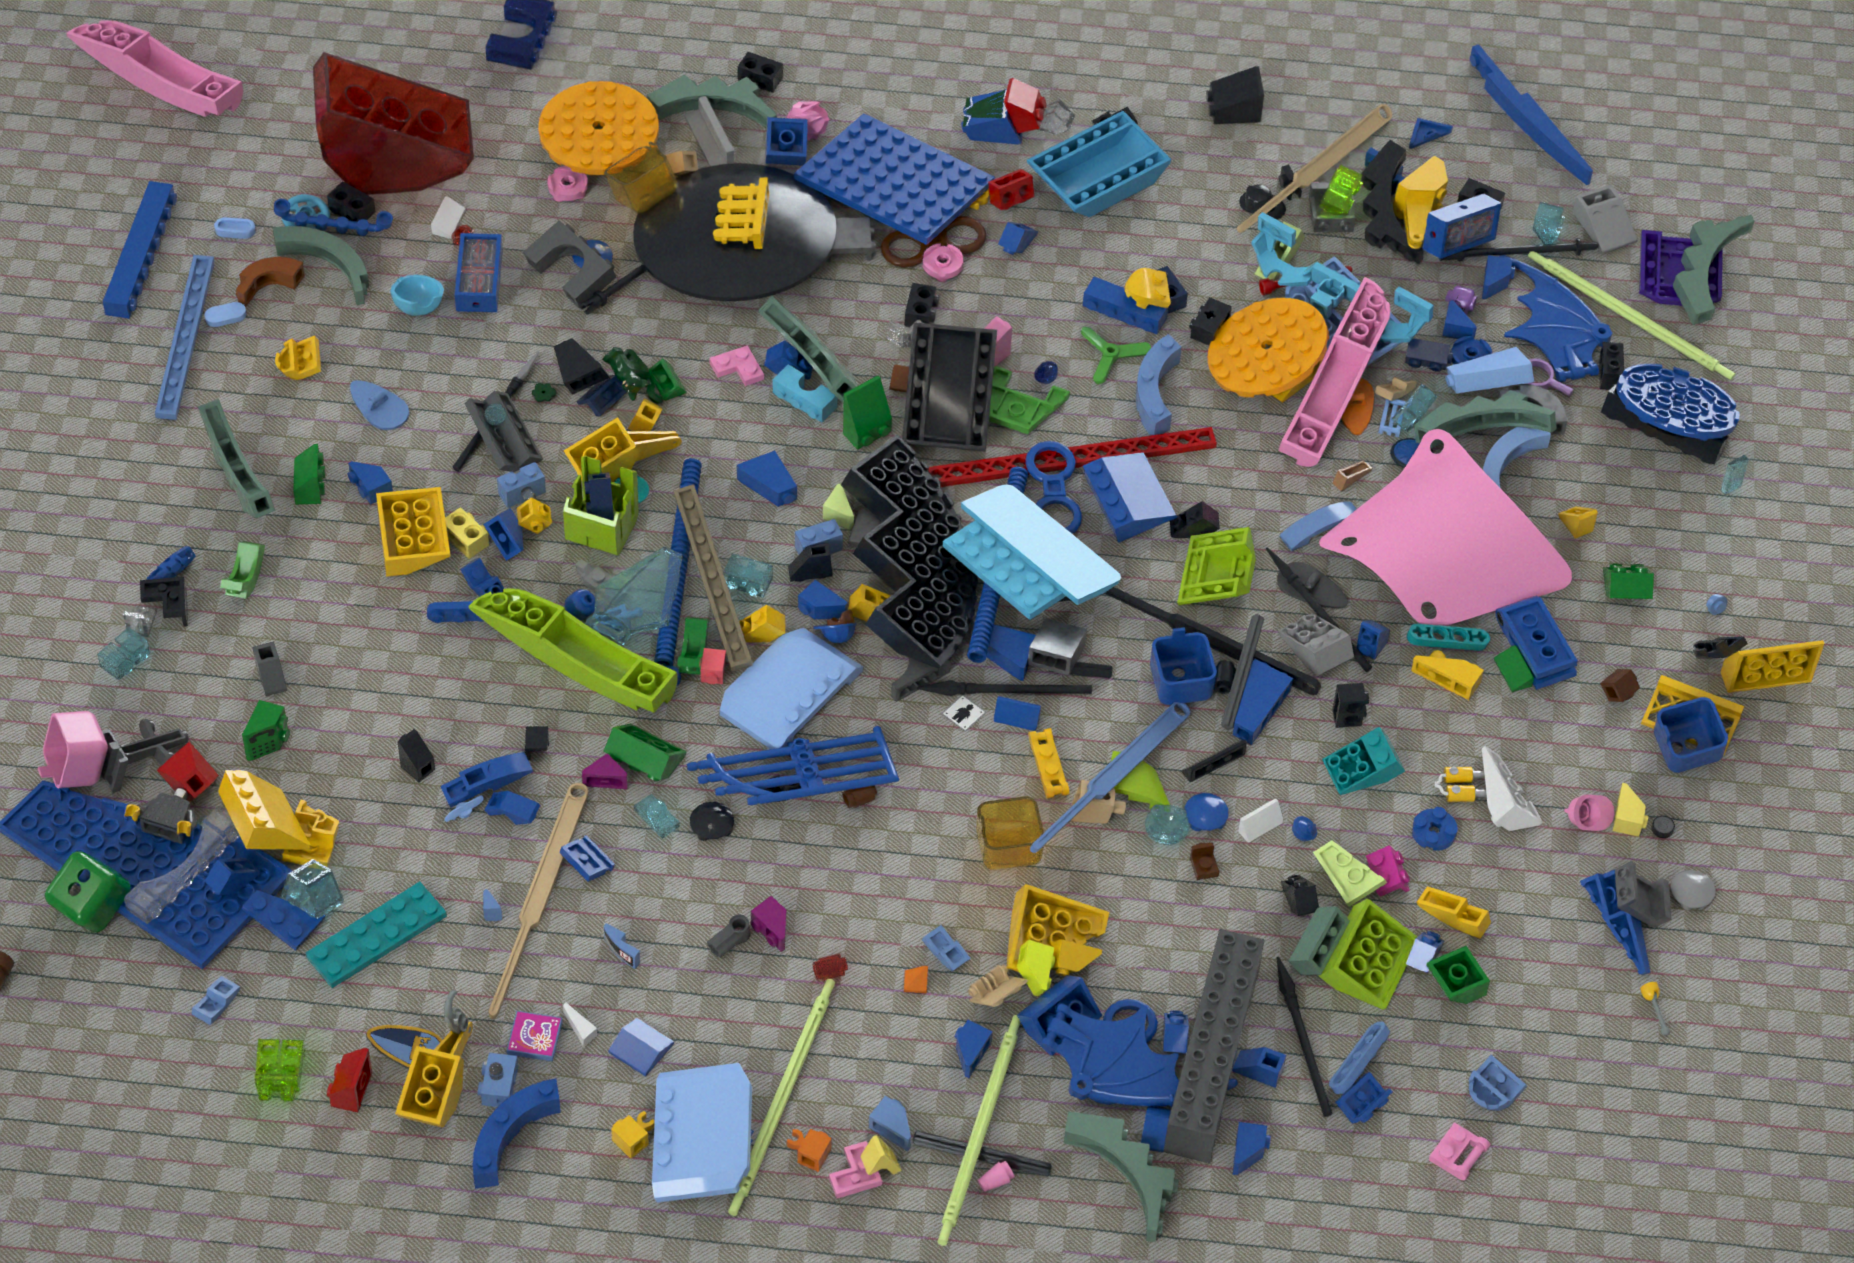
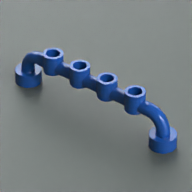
M282 198L274 202L273 208L277 216L286 221L295 222V226L306 227L307 224H312L321 231H325L328 226L336 227V231L341 234L346 233L348 229L356 230L358 235L365 236L368 234V231L379 232L392 226L393 222L392 214L387 211H381L377 214L376 224H371L365 219H361L358 222L349 221L346 217L330 219L324 214H320L317 217L308 216L305 212L290 214V203Z

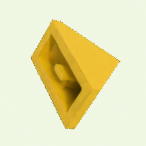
M1578 506L1558 513L1559 518L1575 539L1593 532L1598 514L1597 509Z

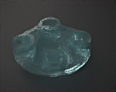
M1154 805L1147 814L1145 830L1155 842L1163 845H1174L1181 842L1188 834L1189 819L1187 818V812L1183 808L1172 805Z

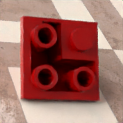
M190 741L157 769L158 773L174 791L180 788L189 794L186 799L189 802L198 797L219 776Z

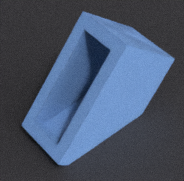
M885 1096L869 1115V1128L908 1152L911 1145V1134L905 1107L898 1100Z

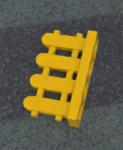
M759 178V186L751 183L750 186H734V184H729V186L721 187L719 189L720 197L727 200L717 203L718 211L725 214L715 217L716 225L723 228L713 231L714 240L721 241L722 244H727V241H742L743 244L753 241L754 249H763L770 196L768 178Z

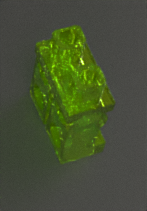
M258 1039L255 1085L260 1101L271 1100L272 1092H280V1098L283 1101H294L296 1092H300L302 1066L306 1054L304 1040L282 1039L281 1047L279 1039ZM265 1046H272V1047H274V1048H264V1047H265ZM290 1046H295V1047H297L298 1049H287V1048L290 1047Z

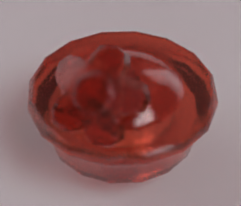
M466 224L456 228L451 235L453 244L459 246L460 234L474 233V229Z

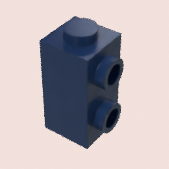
M1413 338L1408 342L1405 363L1414 368L1423 366L1429 367L1432 371L1439 372L1446 370L1447 364H1451L1453 352H1449V344Z
M588 474V481L584 482L585 495H590V502H586L587 513L614 520L610 474Z

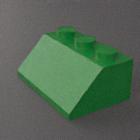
M631 723L613 727L603 751L609 754L614 761H623L629 764L628 767L638 772L643 771L648 774V778L655 781L669 778L687 753V751Z

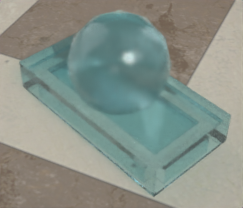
M652 794L634 805V811L662 839L680 827V822L668 811L665 802L656 799Z

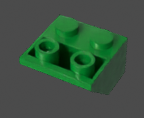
M313 444L294 458L293 493L295 505L321 504V495H325V482H323V478H326L325 466H321L324 465L323 452H319L318 444Z
M1611 563L1609 567H1603L1606 596L1609 598L1653 599L1654 573L1648 567H1644V564H1631V567L1622 566L1623 564Z

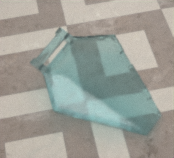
M663 547L598 585L595 589V611L593 616L586 620L585 625L616 639V642L624 645L633 634L643 630L648 631L669 626L672 615L671 608L676 596L683 555ZM602 621V622H604V623H606V624H609V625H611V626H613V627H615V628H617V629H620L621 631L619 632V631H617V630H615V629H613V628H610V627H608V626H606V625H604V624H602V623H600V622Z

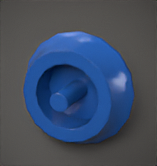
M1298 816L1294 819L1292 832L1297 839L1305 842L1316 838V824L1304 816Z

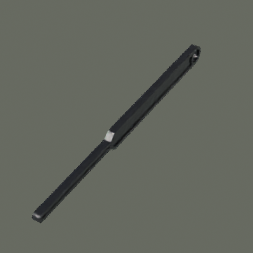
M1112 587L1104 593L1167 623L1172 629L1185 627V634L1202 633L1208 638L1210 648L1238 661L1240 659L1244 645L1178 613H1168L1116 587ZM1255 651L1253 660L1256 659L1267 663L1270 667L1286 673L1289 677L1293 678L1292 687L1309 695H1317L1320 691L1321 684L1314 677L1259 651Z

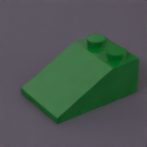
M879 375L844 393L843 435L857 450L870 445L881 437L887 436L892 431V416Z

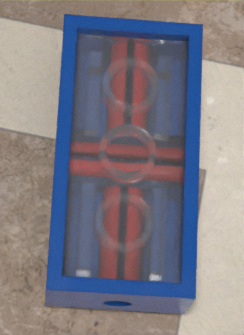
M1481 194L1429 212L1423 250L1441 259L1495 240L1502 203L1485 194Z
M460 234L454 295L457 312H497L503 255L502 234Z

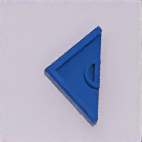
M1417 118L1409 148H1415L1452 133L1453 126Z

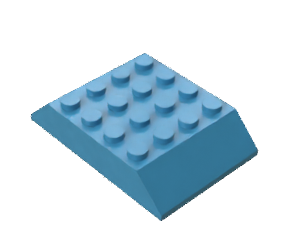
M1121 111L1027 159V163L1075 213L1091 217L1153 185L1171 163V158L1124 111Z

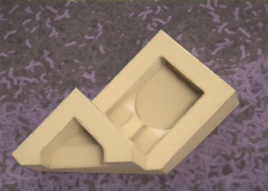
M1393 376L1391 384L1377 385L1375 393L1393 401L1412 391L1417 382L1414 380L1404 381L1399 377Z

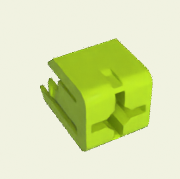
M581 456L582 482L581 475H578L572 484L574 497L570 501V497L567 496L563 509L565 539L618 556L639 514L637 471L620 467V484L611 482L614 520L605 519L587 513L586 502H590V495H585L584 482L588 481V474L602 473L601 460Z

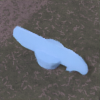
M480 795L469 802L459 803L456 809L452 810L445 817V821L455 820L458 816L460 818L469 817L472 809L484 800L483 796Z

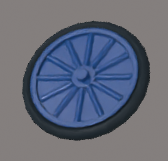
M1404 438L1396 441L1390 450L1391 458L1397 465L1405 468L1418 448L1419 443H1416L1415 438Z

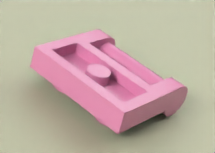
M1454 1122L1430 1154L1429 1161L1464 1181L1469 1176V1170L1482 1152L1488 1150L1490 1142L1483 1137L1474 1135ZM1469 1144L1472 1145L1474 1149L1463 1164L1456 1165L1455 1163Z

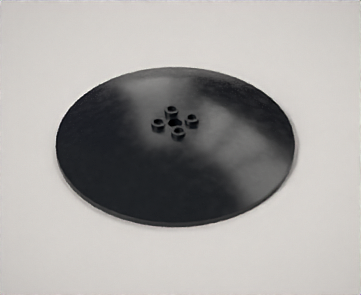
M733 163L714 165L688 172L661 186L645 201L639 210L634 223L633 239L635 251L641 264L655 279L667 287L685 295L706 300L748 301L787 291L816 273L826 262L834 248L837 226L833 209L826 197L821 192L795 180L793 173L765 165ZM759 178H768L770 196L763 249H754L753 241H748L745 244L742 241H727V244H722L721 241L714 240L713 231L723 228L716 225L715 217L725 214L718 211L717 203L727 200L720 197L719 189L729 186V184H734V186H750L751 183H755V186H759Z

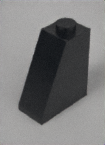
M573 338L554 346L563 383L572 395L610 378L603 366Z

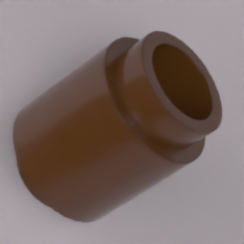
M875 786L850 789L842 792V797L848 808H857L875 800L877 790Z

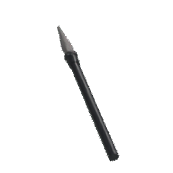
M539 351L519 370L517 376L512 378L505 391L510 398L523 386V381L529 374L539 355ZM479 430L452 466L455 471L459 472L483 439Z

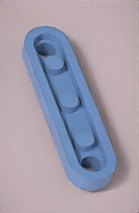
M1376 1022L1366 1030L1329 1081V1086L1335 1094H1344L1353 1085L1356 1079L1364 1072V1068L1369 1061L1375 1057L1380 1046L1388 1039L1390 1030L1384 1022Z

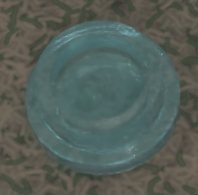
M491 404L486 408L485 419L488 423L498 425L505 420L506 412L500 404Z

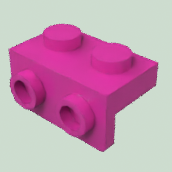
M1388 845L1366 855L1369 868L1387 882L1376 890L1380 897L1399 888L1404 892L1410 891L1408 886L1410 878L1406 870L1403 869L1404 859L1400 851L1396 852L1391 845Z

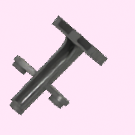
M145 718L139 723L140 732L144 739L126 745H119L110 729L102 730L108 744V750L101 775L111 792L121 790L128 764L153 755L160 766H162L173 756L171 751H167L168 749L188 743L189 737L186 730L181 731L179 728L155 736L153 721Z

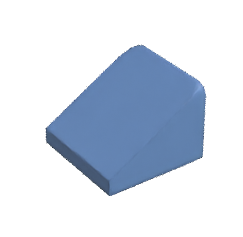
M484 889V920L500 921L502 920L501 907L489 890Z

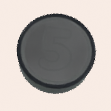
M1664 815L1657 816L1651 826L1653 834L1659 838H1669L1675 829L1674 821Z

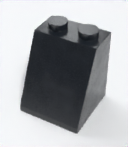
M1254 66L1210 82V90L1206 91V101L1210 102L1209 116L1213 117L1214 124L1261 122L1264 90L1259 66Z

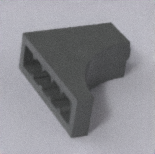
M909 658L907 670L898 680L892 683L891 697L897 702L919 690L917 686L930 684L950 673V658L940 668Z

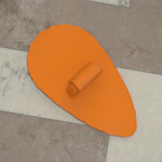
M1363 378L1360 379L1341 417L1343 424L1354 435H1361L1367 428L1374 404L1372 385Z

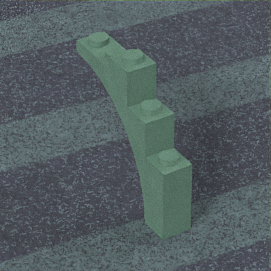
M683 75L647 95V99L656 110L658 120L680 112L698 110V98L704 96L707 97L712 109L746 116L766 129L767 118H777L775 111L770 109L763 99L759 97L758 85L748 77L728 87L717 76L697 86L693 80Z
M1752 215L1739 216L1732 221L1720 222L1717 225H1714L1711 219L1698 221L1692 226L1689 237L1694 246L1684 250L1681 262L1686 271L1676 275L1673 288L1693 325L1712 320L1715 307L1710 297L1708 286L1709 266L1715 256L1727 244L1752 231L1755 222Z
M771 296L758 310L759 314L771 323L805 357L824 380L830 392L844 402V393L858 386L853 374L837 360L834 352L819 340L813 329L802 320H799L777 299Z
M1513 390L1508 391L1496 401L1477 396L1464 407L1445 402L1414 425L1416 443L1419 444L1423 436L1433 429L1444 430L1453 437L1473 430L1490 427H1527L1550 433L1557 429L1555 411L1527 401V395ZM1435 439L1431 443L1430 448H1434L1442 443V441Z
M216 399L198 406L211 442L210 447L216 463L223 468L230 488L237 492L243 511L255 519L274 512L275 508L269 491L263 487L248 465L232 433L220 400Z
M1068 1111L1064 1144L1081 1147L1101 1156L1113 1164L1129 1180L1137 1192L1144 1209L1146 1241L1156 1242L1157 1233L1162 1234L1163 1220L1159 1219L1160 1212L1165 1213L1166 1201L1171 1202L1172 1193L1177 1194L1179 1179H1174L1175 1169L1152 1166L1153 1154H1149L1150 1144L1126 1141L1128 1129H1123L1124 1119Z

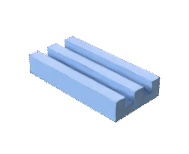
M1386 399L1379 427L1380 434H1383L1384 431L1387 432V435L1391 436V433H1394L1395 437H1399L1407 401L1397 399L1390 401ZM1391 403L1393 404L1389 426H1384L1389 404ZM1401 405L1397 428H1394L1393 424L1397 406Z

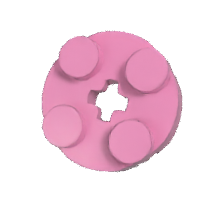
M567 166L558 167L551 176H548V191L557 202L582 199L585 197V192L588 189L587 175L571 171V168Z
M935 244L924 252L922 266L928 275L936 278L939 282H945L962 271L963 255L953 245L947 244L946 247L941 246V244ZM939 260H941V261H945V260H946L947 262H946V263H940Z

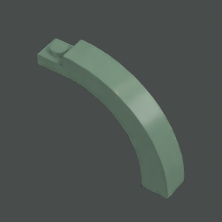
M300 226L273 227L274 242L278 256L290 254L309 255L332 263L350 281L356 305L365 304L364 295H367L366 288L369 287L368 274L362 259L350 245L332 234L314 228Z

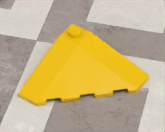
M1025 884L1015 895L1011 914L1006 968L1019 972L1017 963L1020 947L1028 940L1051 946V942L1066 940L1084 945L1090 938L1094 936L1097 938L1103 935L1106 931L1109 912Z

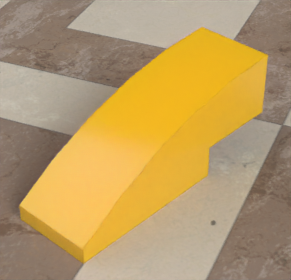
M1429 886L1426 887L1416 902L1419 907L1443 923L1481 939L1491 924L1489 911L1468 905L1467 898Z

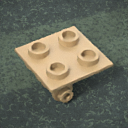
M998 965L990 973L988 972L985 975L986 977L982 976L970 985L968 993L973 998L969 1001L991 1007L999 1006L1008 995L1022 989L1021 986L1028 982V980L1008 976L1009 970L1006 968V965Z

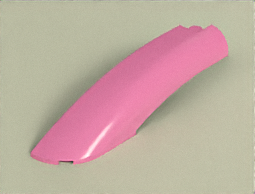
M99 21V24L89 25L86 23L66 33L67 37L117 75L149 94L179 108L206 117L210 113L220 115L226 109L234 112L242 100V81L212 72L187 60L153 38L148 31L117 21Z
M1364 277L1302 403L1281 441L1278 451L1296 458V464L1300 466L1311 467L1318 464L1388 323L1390 304L1384 296V291L1369 278Z

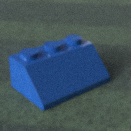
M1065 976L1017 1014L1026 1033L1038 1045L1041 1044L1043 1038H1046L1048 1034L1047 1028L1052 1018H1055L1057 1014L1056 1008L1059 1004H1064L1071 1010L1098 1020L1103 1016L1082 977ZM1065 1017L1064 1022L1070 1025L1072 1019ZM1056 1038L1054 1042L1061 1045L1063 1040ZM1045 1050L1051 1056H1053L1056 1053L1053 1051Z

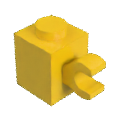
M645 1111L639 1113L637 1122L628 1115L623 1120H618L611 1129L612 1141L630 1159L649 1145L647 1131L654 1128L655 1120L652 1119L648 1123L642 1122L647 1118Z

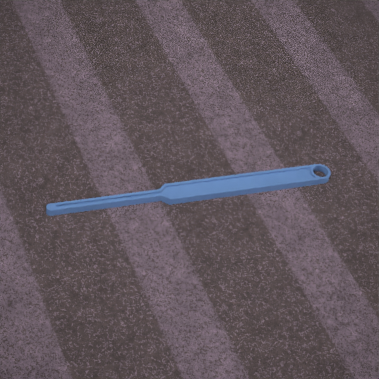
M1174 702L1088 783L1087 793L1031 845L1030 851L1037 853L1093 799H1103L1190 715L1189 707L1185 703ZM1174 708L1182 709L1185 715L1177 714Z

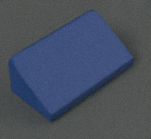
M998 696L994 722L1036 731L1040 720L1041 706Z

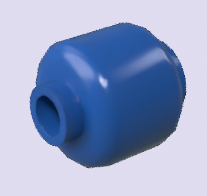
M578 589L566 598L564 607L575 618L583 620L594 613L597 602L590 591Z

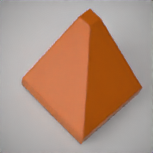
M928 966L905 970L904 992L927 993Z

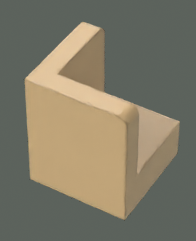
M679 151L665 155L667 174L672 175L698 170L696 151Z

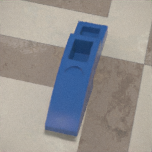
M524 752L514 753L459 772L460 777L440 787L449 806L452 808L490 788L496 791L534 771Z

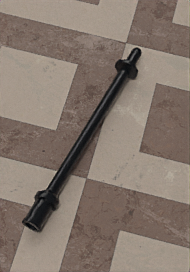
M1576 238L1574 243L1466 249L1447 257L1439 258V261L1457 260L1462 262L1466 257L1529 254L1530 252L1575 251L1576 256H1580L1581 251L1596 250L1599 245L1597 242L1581 243L1580 238Z
M641 264L606 290L595 291L592 297L581 303V309L583 310L588 307L584 311L588 315L599 306L606 305L608 297L647 270Z

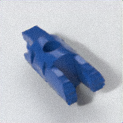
M190 546L181 548L158 565L146 580L176 577L196 557Z

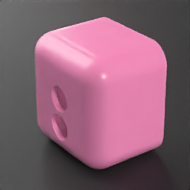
M62 712L51 715L43 745V755L47 766L38 767V772L41 778L52 777L57 788L92 786L100 779L108 744L97 718L92 712Z

